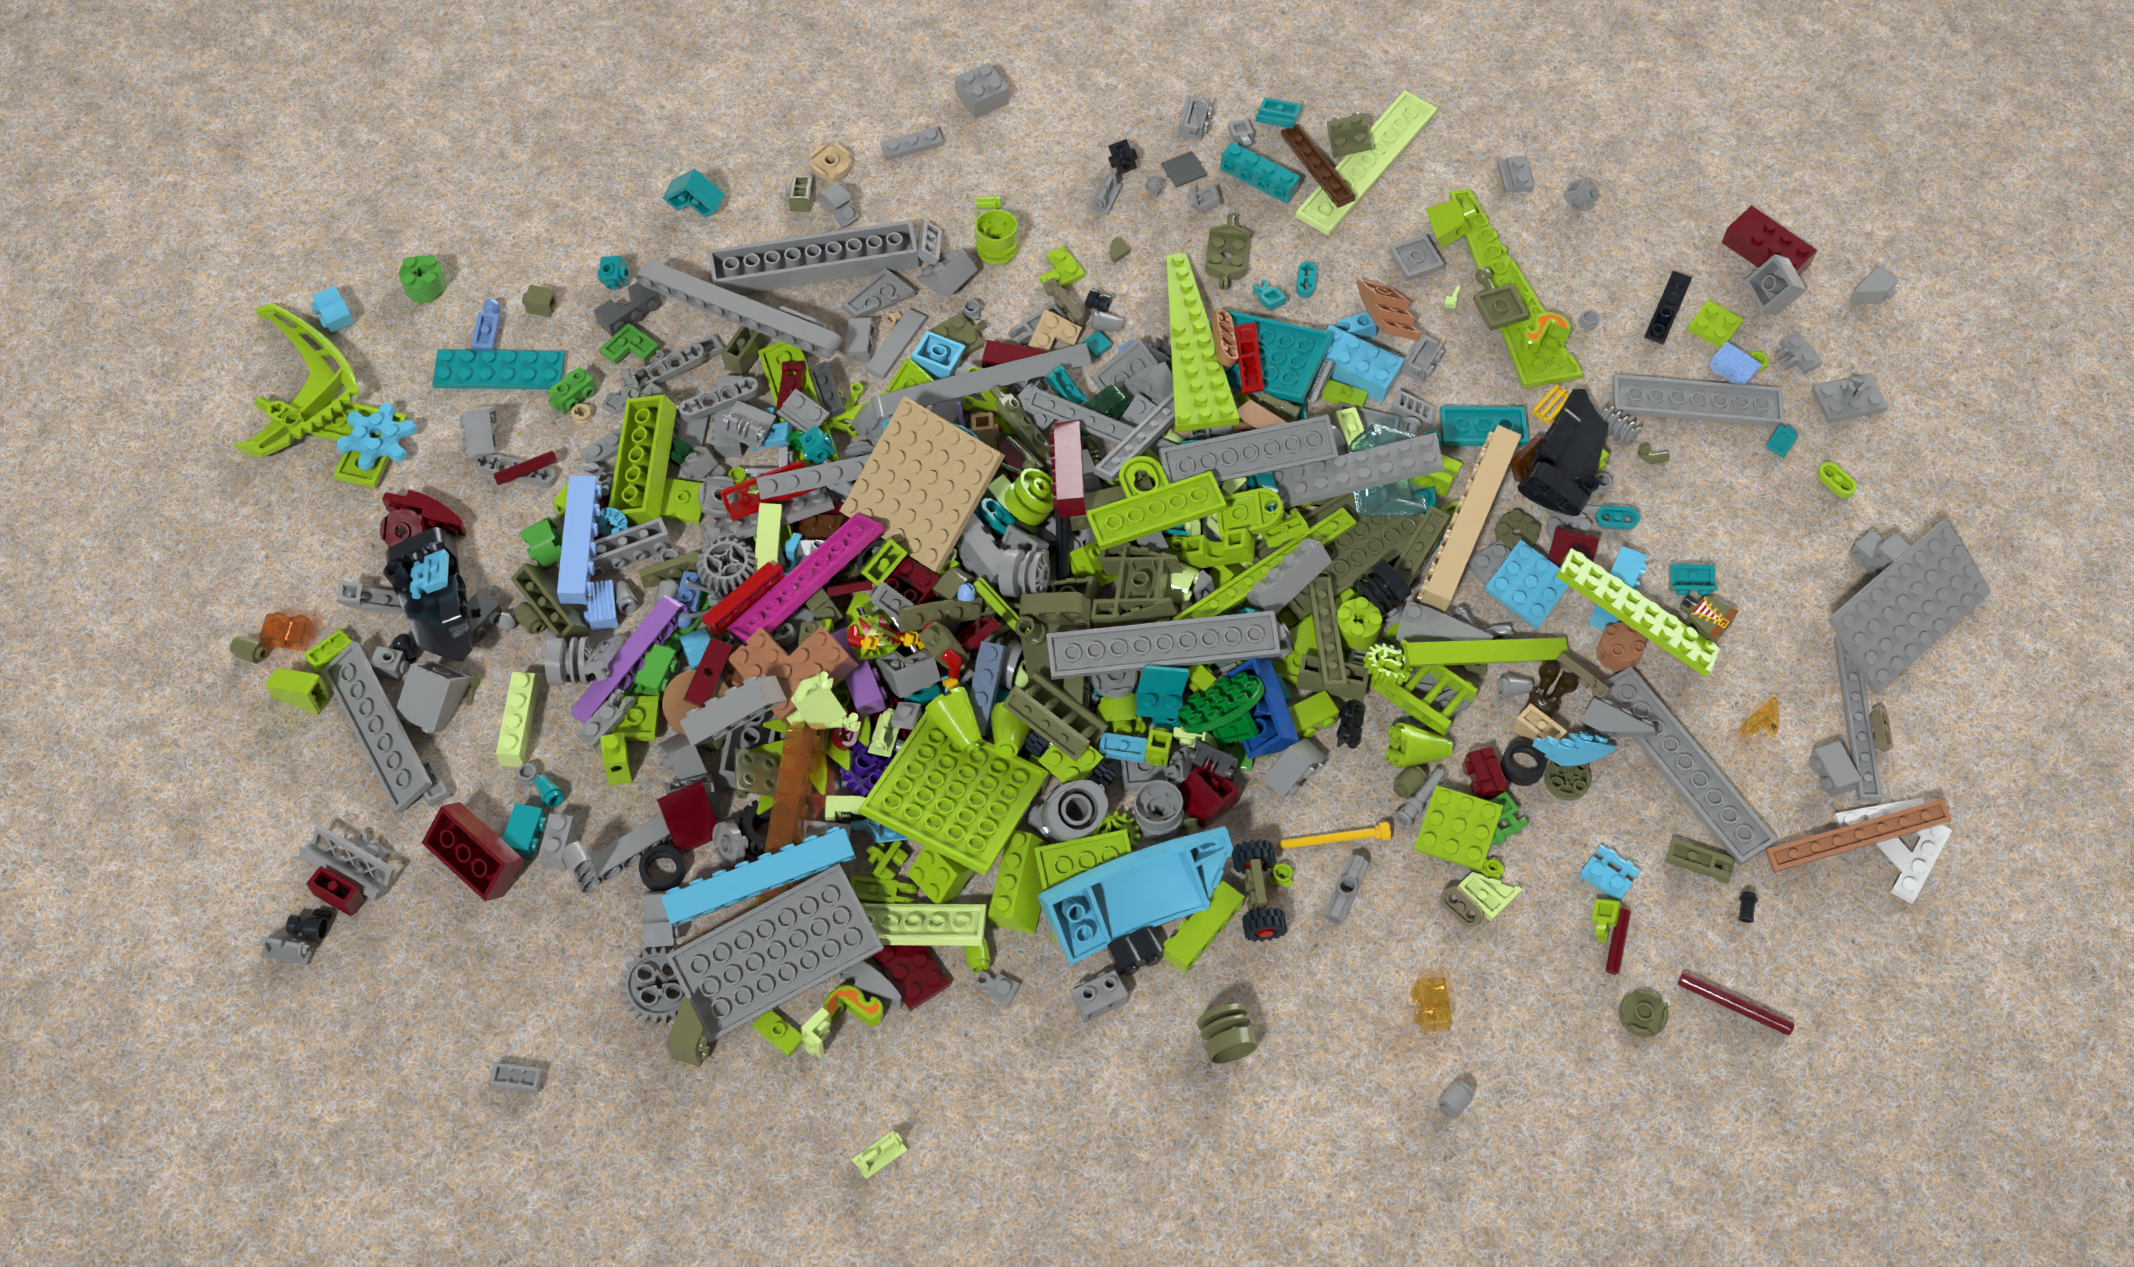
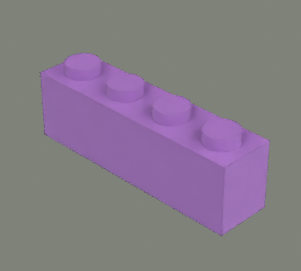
M845 627L830 634L858 664L845 677V681L858 714L862 719L885 710L886 707L883 700H886L887 696L883 686L879 688L876 682L880 681L876 669H871L869 663L873 662L872 659L857 660L852 646L847 643L846 629L848 627Z

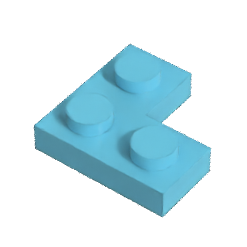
M774 407L762 409L767 413L775 415L776 418L759 449L787 445L789 442L788 435L792 433L793 426L789 422L776 424L777 415L775 414L776 409ZM749 446L752 450H758L757 448Z

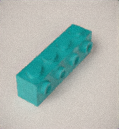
M1231 142L1221 154L1220 170L1286 204H1289L1298 192L1299 175L1234 142Z

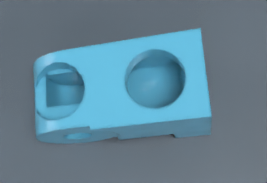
M1367 311L1342 319L1335 325L1336 328L1358 338L1368 336V338L1376 337L1377 325Z

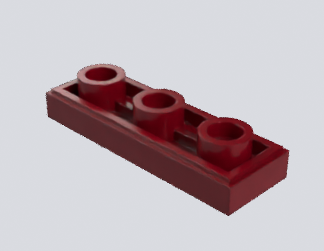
M713 637L710 638L683 698L684 701L700 708L705 707L704 703L709 700L733 646ZM704 671L710 672L711 676H706Z

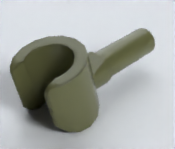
M478 673L477 677L471 680L468 685L466 705H472L475 688L481 683Z

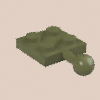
M1480 268L1476 272L1475 278L1478 283L1484 285L1487 291L1474 294L1473 301L1488 329L1492 331L1528 320L1529 314L1513 285L1509 284L1495 288L1491 282V271L1487 268Z

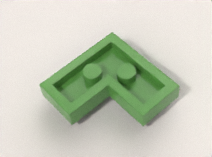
M629 323L599 349L600 354L615 365L629 352L646 362L656 353V350H660L659 344Z

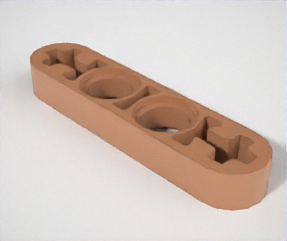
M1217 309L1211 316L1217 359L1223 365L1232 367L1239 357L1232 317L1227 311Z

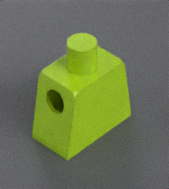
M1452 200L1426 209L1435 236L1442 248L1449 246L1469 233L1471 229L1467 220L1478 216L1474 205L1463 209L1458 200Z
M624 733L601 736L603 765L609 786L631 783L629 750ZM614 766H621L622 769L614 771Z

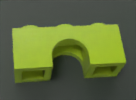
M1246 528L1225 531L1224 541L1222 542L1210 541L1205 535L1183 538L1182 558L1189 566L1196 569L1254 561L1255 541Z

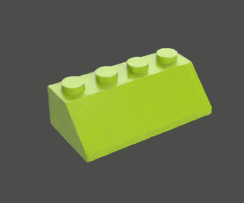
M1014 830L1004 846L988 913V925L1035 934L1041 910V904L1037 895L1043 891L1034 848L1050 844L1032 833Z

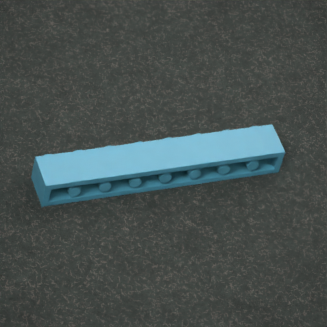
M835 827L827 830V835L817 838V835L810 836L803 840V844L794 846V844L786 845L780 849L781 852L773 855L771 852L762 854L757 857L758 861L750 864L749 861H744L735 865L734 870L728 872L720 870L713 873L710 879H696L689 883L690 886L680 889V887H675L666 891L667 895L662 896L661 899L670 924L676 927L827 870L838 863L843 864L856 859L845 828Z

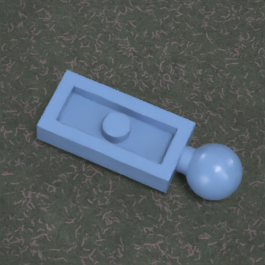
M487 299L483 304L485 312H478L471 343L472 350H494L501 320L498 313L500 304L495 299Z
M683 571L676 600L686 605L688 610L687 612L680 611L676 614L679 628H687L692 623V619L682 620V616L696 613L699 610L703 591L685 585V582L688 581L705 586L702 584L697 572Z

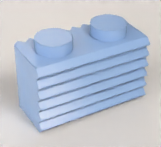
M1726 342L1712 357L1709 367L1715 374L1722 375L1728 379L1731 384L1748 385L1757 375L1761 363L1751 358L1747 353L1737 349L1733 344Z
M613 581L592 582V596H588V604H584L588 606V611H584L585 623L590 624L592 631L619 627Z

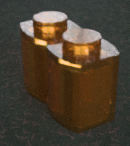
M280 612L266 614L259 639L265 643L266 647L307 651L314 626L312 621L303 615L287 617Z

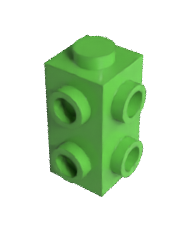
M579 366L574 371L569 372L561 381L552 385L547 391L549 405L553 410H559L565 415L575 405L594 394L596 391L594 378Z
M654 644L652 650L648 651L645 656V665L642 670L638 671L635 683H637L639 693L648 696H659L661 699L663 692H665L666 687L670 683L672 674L678 670L679 660L677 659L676 650L667 645L659 646Z

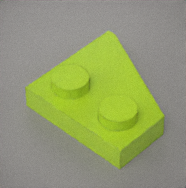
M1296 507L1290 510L1291 516L1286 520L1282 518L1277 526L1271 530L1261 532L1268 548L1278 547L1285 541L1300 538L1305 533L1310 532L1308 524Z

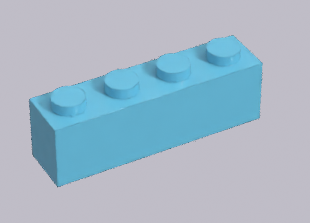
M1622 546L1610 574L1619 578L1630 588L1637 590L1640 582L1636 580L1638 576L1643 577L1648 566L1644 564L1647 555ZM1596 605L1588 624L1604 631L1607 626L1622 621L1599 605Z

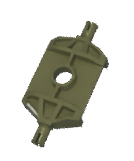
M1228 214L1227 224L1211 227L1209 231L1205 272L1211 277L1219 278L1220 290H1222L1223 285L1224 290H1227L1229 280H1239L1246 273L1250 232L1235 225V214H1233L1232 219L1231 214ZM1228 253L1232 255V257L1224 258L1222 254Z

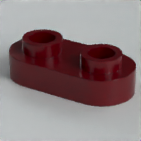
M844 709L847 713L845 715L847 718L851 713H856L858 715L856 722H861L860 715L854 709ZM847 727L833 728L832 742L840 750H849L855 744L859 730L850 731Z

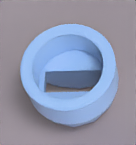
M965 583L958 588V600H975L976 592L973 585Z

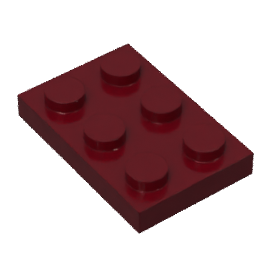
M882 945L884 950L872 956L885 977L899 992L903 1003L909 1011H912L950 987V982L924 945Z

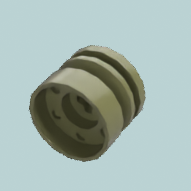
M1236 1003L1220 1006L1198 1018L1196 1023L1201 1031L1200 1035L1203 1040H1208L1205 1044V1049L1211 1063L1224 1064L1246 1057L1258 1048L1254 1030L1247 1027L1250 1019L1246 1015L1247 1011L1243 1004Z

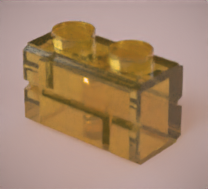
M1446 978L1417 979L1414 987H1411V1000L1416 1002L1417 1010H1414L1415 1025H1419L1421 1033L1449 1031L1452 1020Z

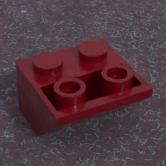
M905 556L883 582L914 605L931 603L937 598L933 588L940 580V577Z
M1205 761L1202 767L1198 766L1191 771L1187 779L1178 788L1183 799V809L1192 818L1198 819L1197 824L1202 829L1206 828L1238 803L1240 792L1227 777L1223 778L1215 774V770L1213 772L1210 771L1213 765L1212 761L1207 769H1204Z

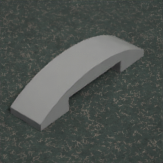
M339 581L337 603L374 613L404 614L395 591L363 588L362 583Z

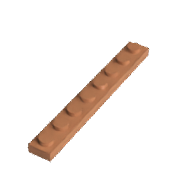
M1940 799L1768 848L1765 850L1771 869L1775 873L1950 823L1952 818L1944 799Z

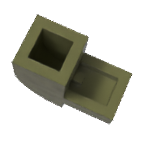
M952 567L941 577L933 590L937 597L942 600L957 598L958 588L962 584L970 583L972 585L976 579L958 567Z
M822 587L809 600L804 602L818 621L831 619L834 624L843 617Z

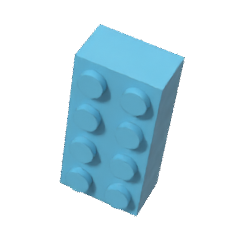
M1329 325L1326 332L1333 334V340L1324 358L1335 363L1330 378L1339 383L1368 391L1369 397L1383 403L1401 375L1405 359Z

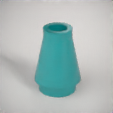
M539 775L535 778L534 785L538 790L543 805L549 808L559 806L564 800L563 790L551 782L545 775Z

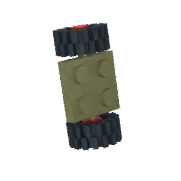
M1253 839L1250 842L1243 841L1242 844H1236L1232 851L1234 870L1246 875V878L1243 879L1244 891L1249 892V900H1247L1248 912L1242 918L1245 938L1254 942L1258 940L1264 942L1267 939L1271 941L1272 938L1278 939L1280 938L1279 936H1284L1287 933L1285 912L1282 909L1280 910V908L1273 909V907H1269L1266 909L1267 899L1262 870L1267 871L1268 868H1273V865H1276L1273 844L1268 840L1262 842V839L1257 841Z

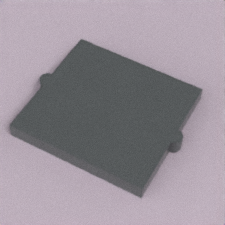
M1192 151L1161 163V166L1167 173V178L1171 179L1176 188L1207 176L1206 171L1201 166V161L1197 160Z

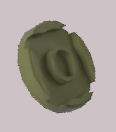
M1639 989L1624 997L1619 1006V1017L1622 1025L1628 1032L1638 1037L1648 1038L1656 1036L1664 1029L1668 1021V1009L1659 995L1649 990Z

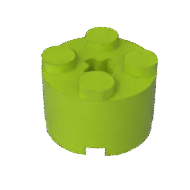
M1358 597L1343 603L1337 611L1341 646L1346 649L1352 648L1357 649V651H1365L1376 643L1382 623V616L1379 609L1364 597Z
M1129 693L1122 698H1108L1104 696L1100 699L1101 703L1096 708V716L1109 725L1105 733L1134 737L1137 734L1141 736L1145 732L1144 717L1136 716L1134 693Z

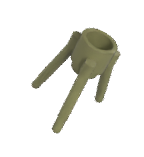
M1010 436L1007 437V440L1026 458L1022 465L1024 470L1033 468L1044 471L1045 465L1030 452L1018 437H1014V440ZM1001 463L1000 465L1001 467L1014 473H1017L1019 475L1023 472L1022 470L1007 465L1005 463Z

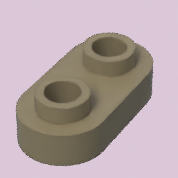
M1883 707L1872 710V715L1869 716L1870 724L1874 728L1875 733L1872 736L1874 746L1882 752L1892 750L1893 741L1888 715Z
M1453 886L1441 893L1440 902L1442 906L1466 927H1474L1482 922L1484 917L1483 909L1462 889ZM1452 894L1457 896V902L1452 900ZM1470 910L1475 912V918L1470 917Z

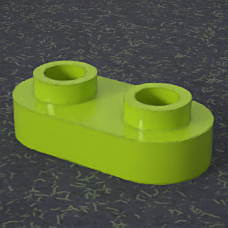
M1825 462L1820 466L1817 477L1833 493L1844 499L1854 495L1857 489L1855 480L1838 465L1832 462Z

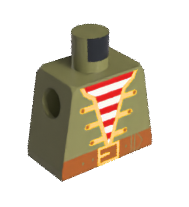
M1704 596L1698 604L1686 598L1679 607V609L1688 614L1684 624L1695 629L1701 636L1714 643L1718 641L1732 624L1738 613L1736 609L1709 596Z

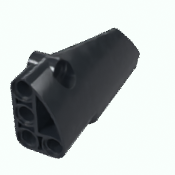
M1573 389L1537 447L1535 451L1536 457L1517 486L1518 491L1534 503L1554 512L1570 516H1579L1591 494L1599 488V480L1596 474L1608 425L1591 403L1586 389Z
M434 527L389 547L386 550L387 565L383 570V574L392 584L417 646L430 653L463 662L472 651L466 586L460 576L457 545L443 529ZM445 549L449 554L447 586L428 594L423 590L420 599H413L410 592V583L413 581L411 569L414 567V562L424 563V556Z

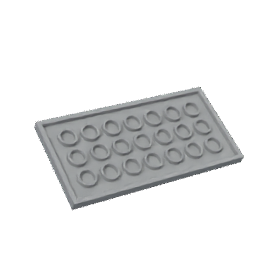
M1948 519L1941 520L1827 620L1871 691L1875 693L1880 692L1989 595L1991 590Z
M838 863L666 955V958L686 998L689 999L709 1043H712L884 950V947L841 865Z

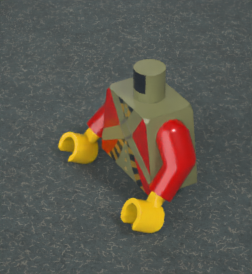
M936 621L929 622L923 627L922 632L918 636V642L914 645L918 646L920 651L928 650L936 661L948 669V678L943 679L942 683L944 687H947V692H950V689L959 687L957 678L959 677L960 668L970 657L947 627Z

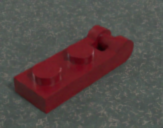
M790 361L782 362V376L776 412L780 410L795 388L802 393L806 372L805 361H797L796 363H791ZM796 371V375L791 376L792 372Z

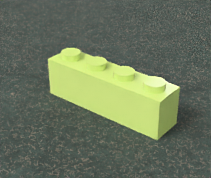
M512 672L496 750L501 766L520 767L525 763L539 691V683L535 673Z

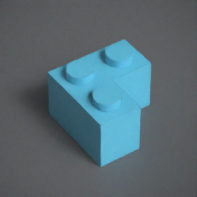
M705 628L679 636L690 670L697 669L708 642L713 637L712 633L708 634ZM723 667V669H722V671H721V674H720V676H719V678H721L722 680H724V679H723V676H722V673L725 672V668H724V667Z

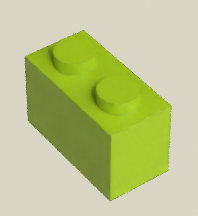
M888 537L861 568L860 572L878 587L881 581L883 582L907 555V552Z

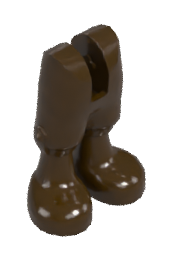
M1543 663L1538 669L1540 677L1539 687L1529 692V699L1523 711L1531 703L1551 718L1554 712L1559 710L1560 698L1565 694L1574 692L1578 687V682L1572 676L1564 674L1559 678L1551 695L1546 698L1548 689L1558 677V670L1551 664Z

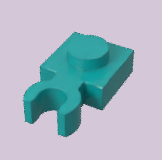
M1262 280L1261 287L1253 284V293L1258 296V301L1269 311L1286 304L1287 297L1275 286L1269 288L1267 281Z

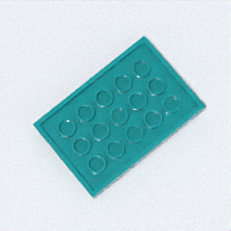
M1225 310L1232 317L1233 327L1250 323L1256 324L1263 375V392L1281 399L1303 403L1333 340V334L1331 332ZM1237 359L1236 363L1225 372L1229 387L1242 390Z

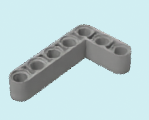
M660 814L591 856L588 855L579 841L567 845L562 850V856L569 874L580 891L587 893L638 863L644 852L651 847L667 845L672 842L664 818Z

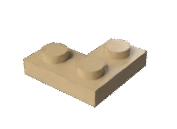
M1044 309L1027 347L1049 351L1054 339L1070 347L1074 346L1082 327Z

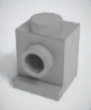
M695 446L693 448L695 452L690 453L685 458L686 461L680 466L682 467L681 472L686 478L700 481L718 463L707 447Z

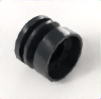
M1382 558L1371 567V571L1375 576L1373 579L1365 573L1361 575L1366 584L1365 586L1358 579L1352 584L1357 590L1358 596L1366 598L1377 607L1382 618H1384L1387 614L1382 605L1389 611H1392L1394 608L1390 602L1391 598L1398 603H1402L1412 592L1399 574Z

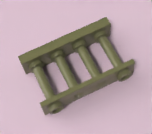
M1037 671L1032 674L1024 687L1025 692L1018 686H1015L1002 705L1075 762L1080 759L1089 745L1090 741L1087 739L1089 738L1097 744L1109 726ZM1032 697H1035V698L1038 699L1040 702H1042L1044 705H1041L1039 702H1037V701H1036L1035 699H1033ZM1051 711L1055 712L1057 715H1059V716H1060L1061 718H1063V719L1058 718V717H1057L1055 714H1053ZM1071 724L1073 727H1075V728H1076L1078 731H1080L1081 733L1079 734L1076 730H1074V729H1073L1072 727H1070L1069 725Z

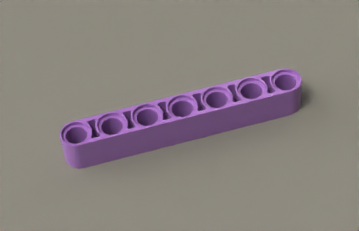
M669 595L664 596L609 662L607 667L610 675L608 678L600 682L597 678L574 705L571 712L572 716L585 724L609 700L616 690L621 689L625 692L636 678L638 671L643 669L647 652L652 650L654 644L662 646L678 627L679 622H677L676 614L680 611L687 612V606Z

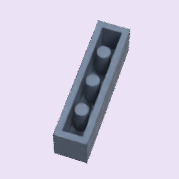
M981 641L969 700L981 735L988 737L991 726V712L996 703L1007 647Z

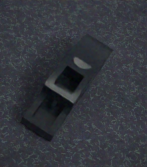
M1672 271L1644 338L1664 345L1692 277Z

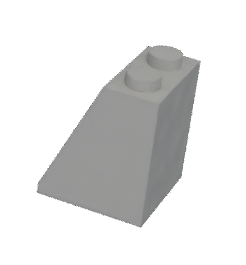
M434 661L410 664L395 713L397 717L402 719L401 722L407 725L420 726L423 732L434 734L435 732L443 731L470 684L472 677Z

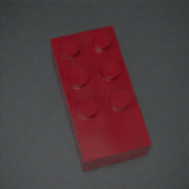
M1752 205L1727 228L1721 242L1758 268L1774 254L1788 258L1799 276L1811 265L1817 249Z
M461 802L442 805L421 842L484 901L503 897L524 861L519 854Z

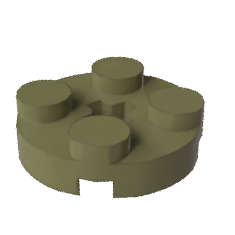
M1513 510L1511 513L1503 515L1495 527L1496 541L1501 540L1510 551H1512L1520 539L1533 548L1537 543L1540 531L1539 525L1531 517L1519 510ZM1513 529L1520 530L1522 535H1513Z

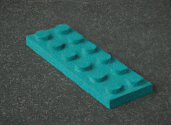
M438 349L432 385L434 388L549 390L552 385L562 380L565 353L564 351Z

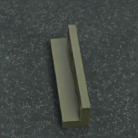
M1430 506L1393 567L1410 590L1450 525V515L1433 506Z

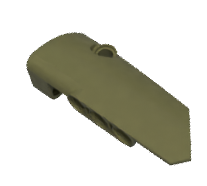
M1079 592L1021 595L1020 619L1015 624V631L1021 637L1028 681L1032 674L1037 671L1089 710L1091 676L1051 680L1046 634L1090 629L1091 601ZM1029 626H1032L1031 630L1028 633H1025L1026 629ZM1032 697V698L1035 699L1037 702H1039L1041 705H1044V704H1043L1042 702H1040L1038 699H1036L1035 697ZM1051 711V712H1052L1053 714H1055L1058 718L1063 719V718H1061L1059 715H1057L1055 712ZM1071 724L1069 725V726L1072 727L1074 730H1076L1079 734L1081 733V732L1078 731L1075 727H1073Z

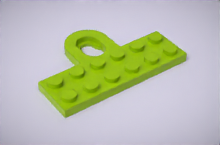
M1138 456L1127 460L1119 471L1120 485L1126 498L1086 511V518L1098 547L1102 551L1227 510V504L1212 471L1169 484L1158 461L1151 457ZM1136 472H1147L1148 476L1154 479V488L1145 492L1137 490L1134 486Z

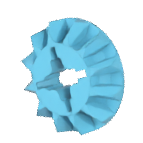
M603 508L600 510V516L596 517L595 523L598 524V533H601L604 537L629 528L626 517L615 508ZM609 521L612 525L615 526L613 529H611V527L607 525Z

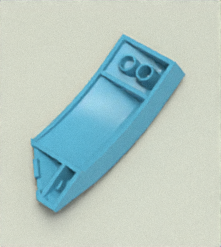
M1220 827L1172 839L1119 857L1081 873L1037 896L1044 915L1069 965H1073L1107 948L1109 943L1129 936L1138 930L1150 926L1153 928L1196 912L1207 911L1211 903L1209 900L1214 888L1217 889L1224 870H1222L1227 857L1230 858L1234 848L1227 828Z

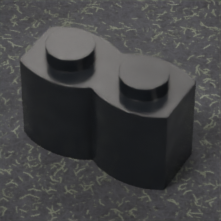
M1151 926L1138 930L1129 936L1119 938L1107 945L1108 954L1119 976L1123 974L1126 976L1133 975L1141 966H1154L1163 957V950Z

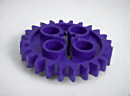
M857 740L856 744L849 749L850 770L846 771L842 766L839 770L840 773H843L841 780L848 781L845 788L854 789L851 794L852 796L858 793L861 797L866 798L897 753L892 751L891 758L868 753L871 741L869 740V746H865Z

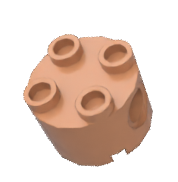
M1624 622L1611 624L1604 629L1596 649L1597 658L1603 667L1611 669L1614 673H1620L1630 666L1635 669L1646 649V638Z

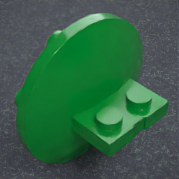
M1246 672L1230 679L1226 676L1222 677L1205 692L1194 693L1187 698L1188 703L1178 710V724L1182 731L1186 733L1211 731L1218 745L1231 743L1235 740L1255 738L1259 731L1249 710L1262 697L1264 686L1258 677L1247 675Z

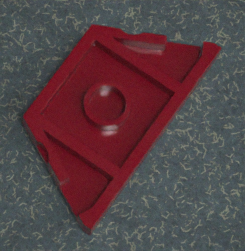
M978 617L958 633L955 638L967 653L972 648L974 650L979 648L981 641H984L986 637L1001 625L995 618L991 620L988 617ZM936 661L940 675L947 668Z

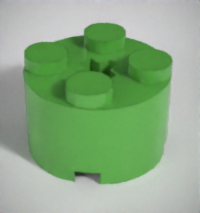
M420 255L407 257L403 260L399 270V278L407 297L416 303H429L436 300L438 295L443 294L446 282L440 264L434 256Z
M550 517L542 519L520 531L522 539L529 545V548H527L529 556L533 561L536 559L539 567L542 569L555 564L561 559V534L559 535L556 530L558 527Z

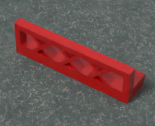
M801 460L720 490L726 513L730 519L735 521L759 512L760 503L780 504L813 491L814 489L766 499H760L759 491L754 495L747 493L750 486L757 485L756 478L804 468L803 462ZM734 492L741 494L736 502L729 504L727 495Z
M768 561L701 617L702 622L717 636L721 634L784 578L783 567L779 563L773 566Z

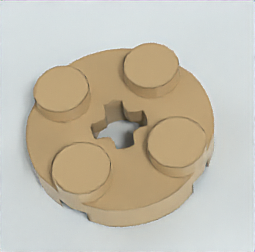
M835 144L834 147H828L827 145L818 147L811 156L812 171L816 176L826 179L828 182H834L842 178L851 169L849 152L844 147ZM827 161H835L833 164L827 163Z

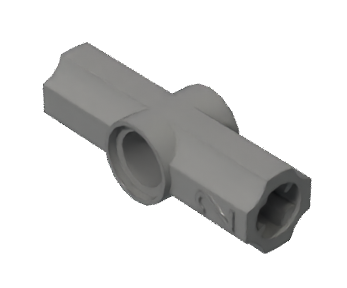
M1350 855L1323 916L1334 925H1343L1350 906L1355 899L1359 885L1369 865V862L1363 857ZM1347 887L1351 892H1344L1341 888Z

